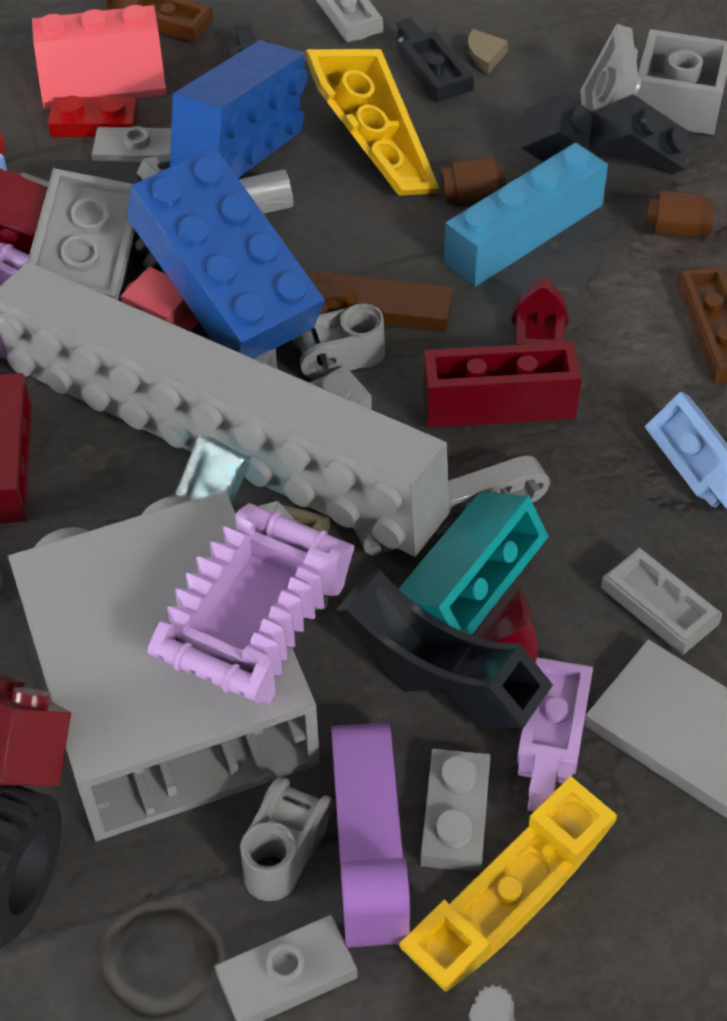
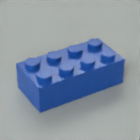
M258 40L174 92L172 101L170 167L216 147L237 178H240L282 145L297 136L304 120V114L300 110L301 95L307 84V71L304 69L305 53Z
M216 147L131 185L127 219L213 342L254 359L315 327L325 301L324 297Z

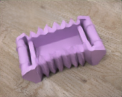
M248 503L235 514L237 531L223 526L224 543L210 541L212 558L196 556L198 574L185 573L187 589L175 588L178 607H167L169 622L160 621L149 643L147 653L149 656L174 666L176 671L183 670L187 673L195 674L196 677L205 681H211L212 684L221 687L224 693L232 692L239 696L244 695L245 699L254 703L263 702L269 705L276 694L274 675L283 674L281 660L288 659L287 646L295 647L294 631L304 632L303 617L315 619V608L324 610V595H339L345 585L354 545L328 535V532L325 530L318 531L283 517L281 512L276 511L273 513Z

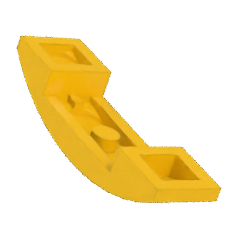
M570 776L530 815L529 827L450 904L443 900L400 942V948L445 992L449 991L491 958L540 911L615 823L617 814Z

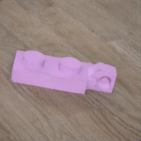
M537 657L536 664L553 686L522 729L517 763H519L518 776L531 778L528 811H535L555 792L556 783L563 784L570 776L572 777L573 774H576L593 666Z

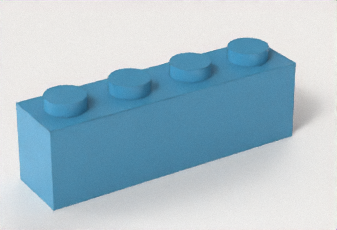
M575 142L445 222L444 265L473 287L483 283L601 207L608 164Z

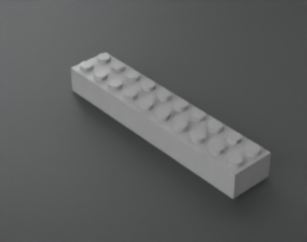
M30 262L23 265L0 286V333L7 351V361L17 373H23L24 376H31L46 383L58 393H67L78 398L96 411L110 413L124 420L132 428L144 429L159 436L175 448L182 447L203 457L213 466L225 467L240 474L256 486H265L288 497L298 506H308L331 517L337 524L343 527H352L361 532H371V536L376 538L385 547L397 548L414 557L419 554L450 514L447 442Z

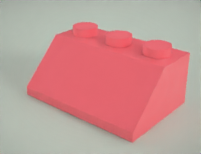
M131 5L123 9L104 11L92 9L84 13L68 15L48 14L41 18H32L33 43L44 109L52 107L54 97L120 96L146 98L167 95L154 5Z

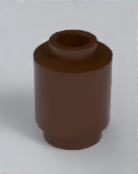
M493 155L451 161V166L441 167L445 203L456 201L457 206L478 203L506 185L504 164H496Z
M660 189L658 198H649L646 225L654 226V235L698 239L699 235L709 236L713 223L715 199L704 198V193Z

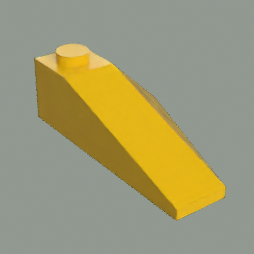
M307 49L305 59L318 91L399 196L436 194L439 190L438 183L382 50Z

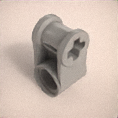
M356 304L345 309L319 314L313 328L317 333L316 339L313 338L311 330L292 339L294 346L300 349L302 355L299 363L301 370L305 376L312 379H318L343 366H346L349 371L378 365L386 354L383 314L377 307L370 304ZM317 355H320L322 365H318Z
M278 776L272 782L264 796L260 810L244 834L240 844L244 885L252 896L269 902L280 900L290 894L295 888L314 849L321 844L329 829L335 811V798L324 795L321 799L290 787L289 779ZM268 857L281 860L275 866L266 867L257 864L258 861Z

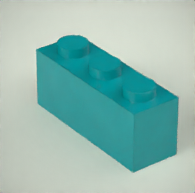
M479 492L400 586L399 590L435 618L464 633L472 635L549 537L528 495Z

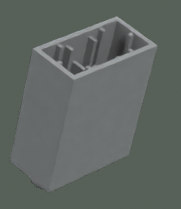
M226 490L198 499L188 496L166 497L150 505L141 516L91 531L78 527L59 529L43 537L34 548L8 555L47 688L51 694V701L72 712L66 750L95 842L274 781L278 776L286 777L320 765L316 703L292 647L287 646L288 659L281 660L283 674L274 675L276 694L269 705L263 702L254 703L245 699L244 695L239 696L232 692L224 693L221 687L212 684L211 681H205L196 677L195 674H190L183 670L176 671L174 666L149 656L147 653L149 643L160 621L169 622L167 607H178L175 588L187 589L185 573L198 574L196 556L212 558L210 541L224 543L223 526L237 531L235 511Z

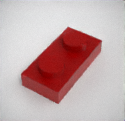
M54 97L48 121L50 136L96 137L98 127H135L139 111L137 97Z

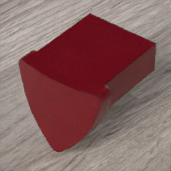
M546 278L539 279L527 288L513 308L511 320L516 324L515 345L564 342L565 326L569 324L567 304L559 290Z
M518 588L504 594L475 630L473 636L499 643H520L536 663L538 645L535 627L531 619L530 606L523 592Z

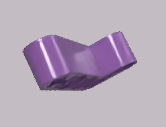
M390 722L331 726L347 948L400 944L410 934V895L407 863L402 853Z

